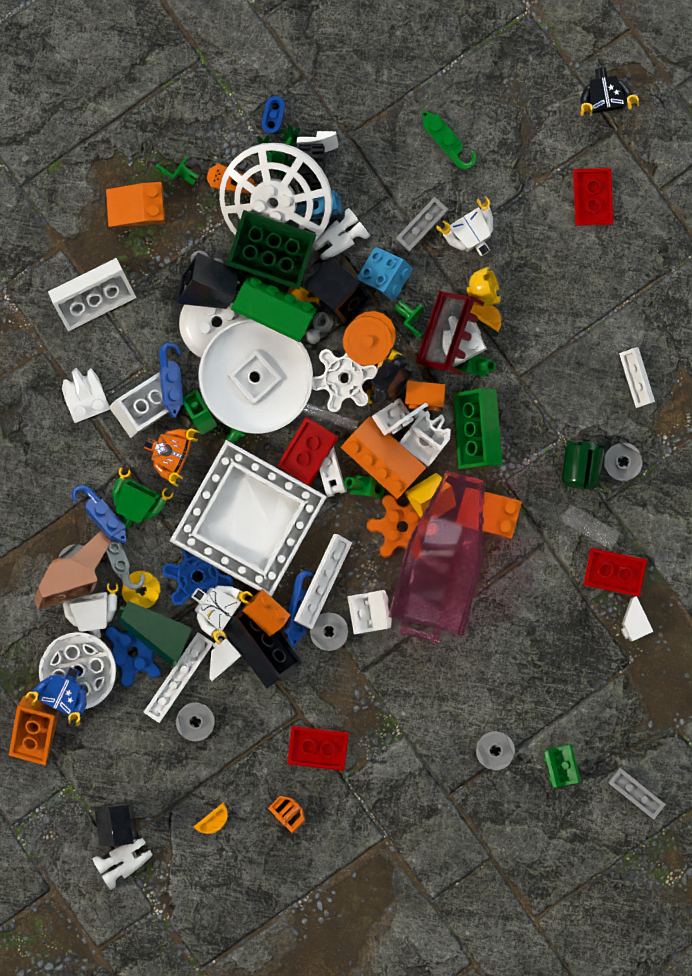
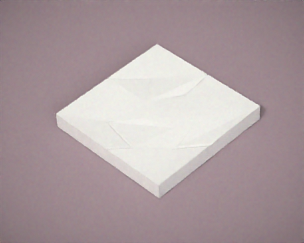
M226 440L169 542L259 592L263 589L272 597L327 496Z

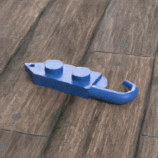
M79 485L72 490V499L77 502L76 494L80 491L85 492L90 498L86 503V513L109 540L114 539L125 544L126 526L103 499H100L88 486Z
M302 571L297 575L293 595H291L288 611L290 617L285 628V633L288 635L291 647H295L301 637L305 636L306 627L297 623L294 619L307 593L306 590L302 589L303 579L308 576L312 581L314 578V574L310 571Z

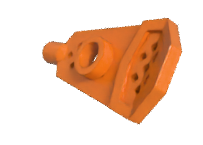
M217 164L209 169L206 179L211 188L220 189L227 167ZM229 176L225 190L235 192L236 186L231 184L233 178ZM247 179V181H249L255 187L257 186V184L254 183L253 179ZM242 187L241 193L250 194L248 190Z

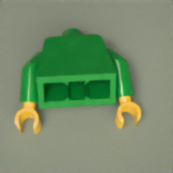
M122 467L119 469L120 478L115 483L112 495L114 504L117 506L116 512L123 516L121 522L126 528H131L133 521L141 523L142 520L148 521L158 515L166 505V500L172 498L173 493L170 497H166L164 492L167 488H165L161 493L162 497L159 498L160 494L130 480V469L127 475H122L124 470Z

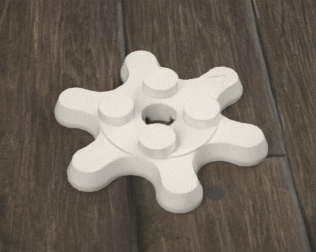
M328 349L321 351L319 359L325 365V372L321 376L313 377L312 389L315 391L326 389L330 393L327 406L331 412L339 411L342 402L347 398L353 399L358 406H365L369 398L363 391L362 386L366 380L374 379L378 371L377 367L374 365L361 366L350 359L347 353L343 357L337 358ZM343 373L349 374L347 383H342L340 380Z

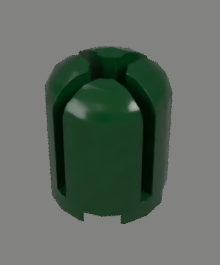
M566 440L561 478L563 483L570 488L585 490L597 488L600 484L605 445Z

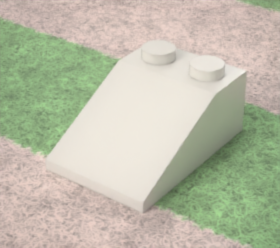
M160 372L122 395L109 406L130 438L169 413L167 408L163 407Z

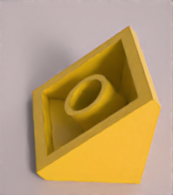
M437 473L404 492L424 525L456 506L452 485Z

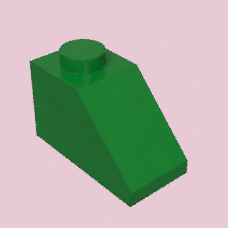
M198 390L183 397V404L200 435L217 427Z

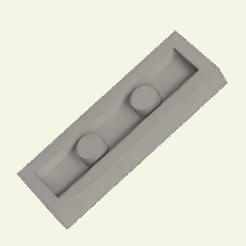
M434 197L396 237V240L410 252L448 212V209Z
M620 767L607 782L652 819H655L666 805Z

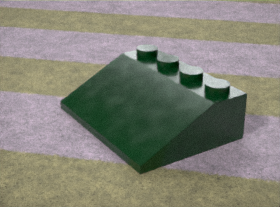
M243 210L226 265L299 289L303 283L317 234Z

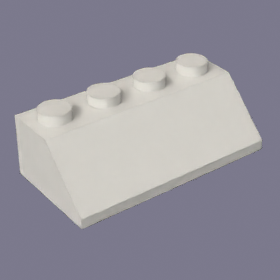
M117 258L48 291L52 303L68 331L136 298Z

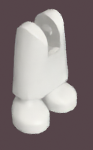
M350 208L345 210V217L340 223L336 220L314 242L313 248L315 251L326 244L330 247L321 254L320 258L323 261L355 244L353 242L354 238L361 237L367 239L370 237V234ZM356 224L349 232L345 231L349 226Z
M143 838L138 839L134 844L122 845L110 851L111 857L107 859H102L99 856L92 858L100 874L113 865L117 866L114 870L102 875L110 890L115 888L118 877L122 875L125 879L153 855L150 850L141 853L139 856L135 853L136 849L146 844Z

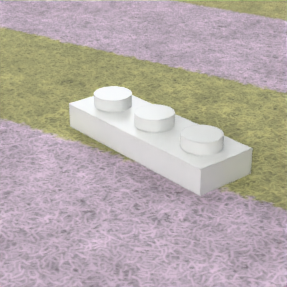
M636 347L619 353L635 407L639 408L655 402L639 348Z

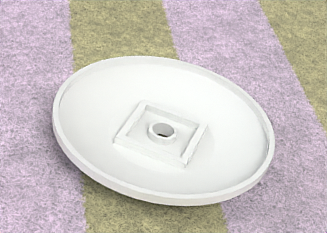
M246 319L226 326L210 340L200 360L198 380L202 397L209 410L218 420L244 433L262 434L286 426L301 413L311 394L313 370L310 357L301 342L299 343L251 319ZM252 372L258 373L260 377L256 383L252 382L249 378Z

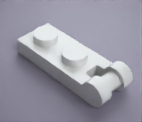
M333 446L319 470L327 497L334 496L338 492H347ZM336 479L337 485L331 486L330 481Z

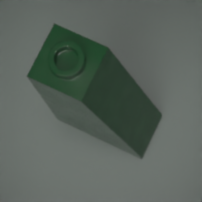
M130 601L127 602L126 606L121 605L117 615L120 617L118 624L168 664L175 667L192 628Z

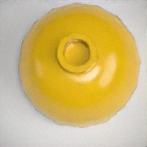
M490 267L476 271L470 277L469 287H467L468 296L484 302V306L495 305L501 301V295L497 296L496 293L497 290H500L494 272L492 270L489 271Z

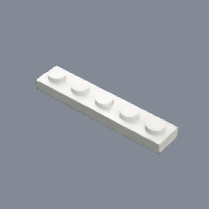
M338 534L333 535L294 621L309 629H313L352 542Z
M197 632L180 657L177 665L172 669L144 710L145 714L158 723L161 722L214 642Z

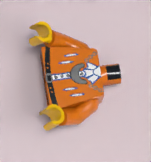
M170 430L165 434H161L158 441L147 438L144 449L154 452L151 459L154 461L153 466L160 476L177 487L179 485L176 484V479H183L180 473L192 441H198V439L194 438V434L196 432L199 433L198 430Z

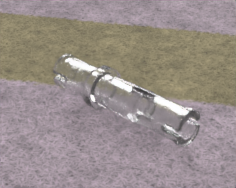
M310 403L304 404L302 413L318 418V421L324 420L354 432L358 427L359 420L325 409L326 407L324 406L321 408Z

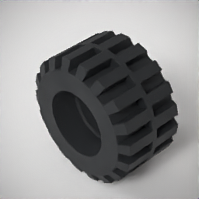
M299 144L298 149L314 159L325 174L324 145ZM303 162L298 169V173L306 180L311 191L321 189L322 186L317 176ZM298 182V188L300 192H304L303 188Z

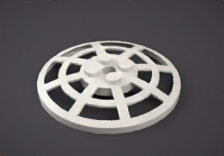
M263 143L252 146L239 154L231 162L221 181L219 198L221 211L234 235H236L237 230L230 221L228 213H237L241 219L243 210L253 211L255 214L282 223L291 219L300 224L297 228L302 230L307 228L317 234L315 242L325 231L332 212V193L328 179L315 160L296 147L281 143ZM266 151H281L297 158L291 167L281 163H268ZM258 152L259 165L250 168L243 176L234 170L235 166L244 158ZM303 162L315 173L322 186L321 189L311 191L306 180L297 172ZM269 169L281 170L287 174L283 180L271 179ZM261 171L263 181L256 187L247 181L252 174ZM230 176L238 183L235 190V205L225 206V187ZM293 177L299 182L304 193L295 195L294 190L289 185ZM242 187L252 193L250 203L240 204ZM324 196L325 212L322 223L319 226L310 221L313 212V199ZM269 198L277 199L278 206L270 205ZM307 201V210L304 218L295 213L297 202Z

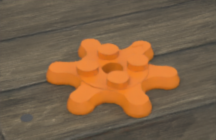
M392 494L385 495L382 499L386 509L385 516L381 519L371 518L367 522V529L370 532H380L385 538L383 545L380 547L381 556L389 558L397 548L402 547L407 550L410 558L419 559L423 552L419 546V538L422 535L436 534L438 525L433 521L424 525L411 503L407 506H401ZM398 522H406L408 529L405 532L398 531Z

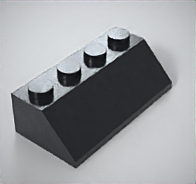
M243 611L231 618L223 629L266 689L302 663L279 630L269 636Z

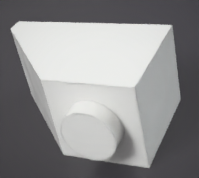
M637 596L630 599L622 622L624 628L621 631L625 639L629 638L630 641L653 632Z
M220 638L219 641L222 644L219 645L215 642L212 645L214 649L211 651L209 677L211 681L215 680L242 656L228 639L222 640Z

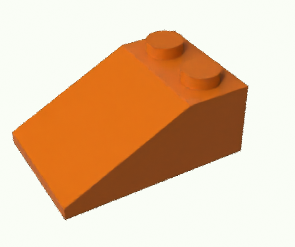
M162 182L141 183L106 189L109 228L166 224Z
M465 487L455 524L506 539H512L522 501Z
M23 696L17 705L9 756L46 765L60 711L38 699L36 704L32 706L31 703L34 699L30 697L25 701L26 696Z

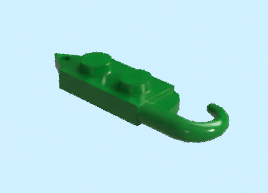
M422 110V127L442 151L460 169L467 170L474 167L477 161L475 152L471 151V162L464 163L458 157L462 150V143L437 113L432 114Z

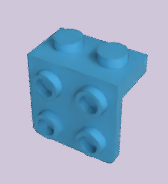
M376 247L358 274L357 279L381 291L387 298L394 301L400 294L406 280L410 277L413 268L404 259Z

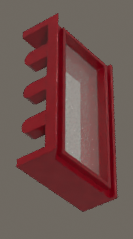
M439 290L415 363L428 369L461 375L462 372L453 368L455 358L464 359L466 353L460 350L459 346L462 339L470 341L472 335L466 332L465 328L468 321L476 323L478 320L477 315L471 313L473 304L484 306V302L473 296L458 295Z

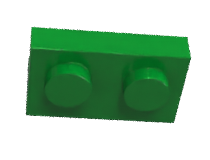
M572 744L544 751V761L549 769V781L554 789L581 782Z

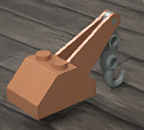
M101 530L71 559L63 560V558H58L52 561L38 587L34 600L39 610L93 593L98 581L94 571L105 552L113 572L118 575L127 588L132 590L141 588L145 583L144 574H141V580L137 584L130 581L129 562L122 544L114 539L109 540Z

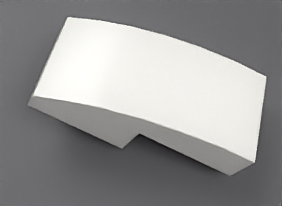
M317 131L316 137H297L296 142L297 147H299V144H323L325 152L336 149L339 145L337 134L333 131Z

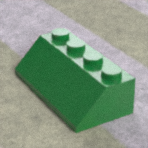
M248 276L230 310L300 343L310 328L318 308L309 302L297 299L292 294L280 291L273 285L263 283L259 278Z
M476 389L453 393L458 469L501 466L502 455L496 389Z

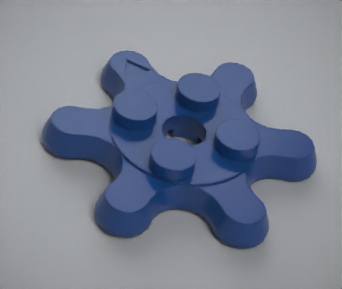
M182 549L184 561L181 564L173 565L168 563L162 569L165 577L174 578L178 582V589L171 596V600L175 605H182L187 598L192 597L197 588L207 593L210 588L215 589L217 586L232 587L233 579L230 576L221 575L216 567ZM196 571L203 574V580L200 582H195L192 579V574Z
M112 625L106 628L105 636L113 644L111 653L116 666L122 672L120 678L122 686L131 687L134 684L135 675L141 671L146 672L151 678H158L161 675V667L154 662L155 652L130 632H121ZM131 646L138 649V655L134 658L130 657L127 652Z

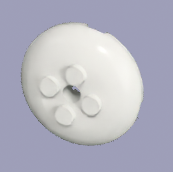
M230 303L227 309L184 305L179 320L180 333L186 346L201 358L207 344L219 331L232 323L249 318L230 310L233 303ZM216 318H220L222 320V325L220 327H214L212 325V321Z
M76 632L60 636L47 647L39 665L40 682L50 675L62 674L66 676L69 667L81 666L83 673L77 677L76 682L84 685L83 689L86 692L87 701L85 709L94 707L102 702L113 688L116 678L114 657L108 646L93 635Z

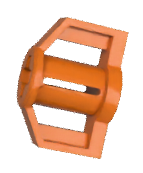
M279 796L268 808L291 833H294L305 822L303 808L293 798ZM285 800H290L279 813L276 811ZM300 811L301 816L291 826L288 822Z

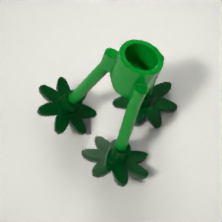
M290 124L288 125V131L281 129V133L285 135L281 138V141H286V145L292 146L294 143L297 146V137L304 136L298 134L300 128H296L293 131V127ZM269 135L264 138V141L260 136H257L258 143H252L251 146L275 142H269ZM266 151L270 162L281 163L291 167L295 159L288 160V154L285 152ZM278 170L277 177L282 175L284 171Z

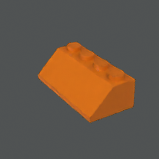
M371 416L340 447L397 499L427 468L390 433L384 436Z

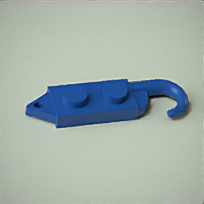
M169 342L163 344L160 348L159 371L163 407H166L171 416L175 418L180 407L184 405L181 373L178 364L173 361H167V349H175L177 355H180L181 352L176 344Z

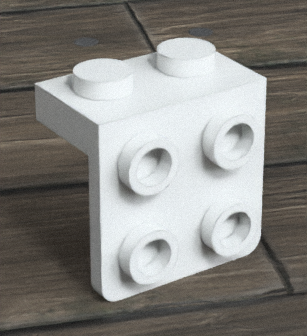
M398 398L394 403L389 404L374 414L372 418L384 436L389 432L395 434L402 429L401 424L405 427L414 421L413 416L416 419L424 414L425 411L423 409L428 405L424 403L410 413L402 400Z
M385 590L347 596L354 634L391 628L392 617L389 613V599Z

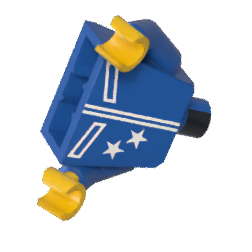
M69 667L66 676L62 674L50 675L42 680L32 692L27 693L25 701L30 697L34 700L31 705L34 706L39 697V701L69 715V724L71 720L76 719V726H79L80 717L87 705L86 692L83 689L84 685L76 682L80 671Z

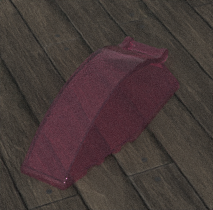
M446 471L413 531L405 551L388 616L403 620L399 635L418 637L429 640L432 644L436 645L439 642L442 630L461 636L464 635L483 563L482 543L484 536L482 535L485 480L451 471ZM409 622L435 628L434 633L408 627Z

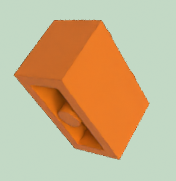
M407 381L405 405L409 406L408 409L416 410L424 403H427V411L439 412V409H443L445 384Z
M263 589L248 601L250 604H246L242 610L269 636L281 629L290 617V614Z

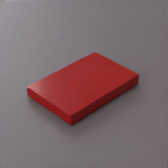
M611 168L573 169L575 227L613 225Z
M305 417L277 466L310 486L339 436L309 417Z
M590 548L583 586L640 597L647 559Z
M291 726L287 764L345 771L349 732Z

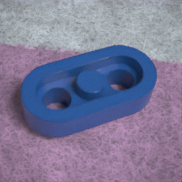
M278 96L270 97L265 105L262 129L269 135L276 134L280 130L285 104L283 99ZM274 104L279 106L277 110L272 109ZM272 122L275 124V126L273 128H269L268 124Z

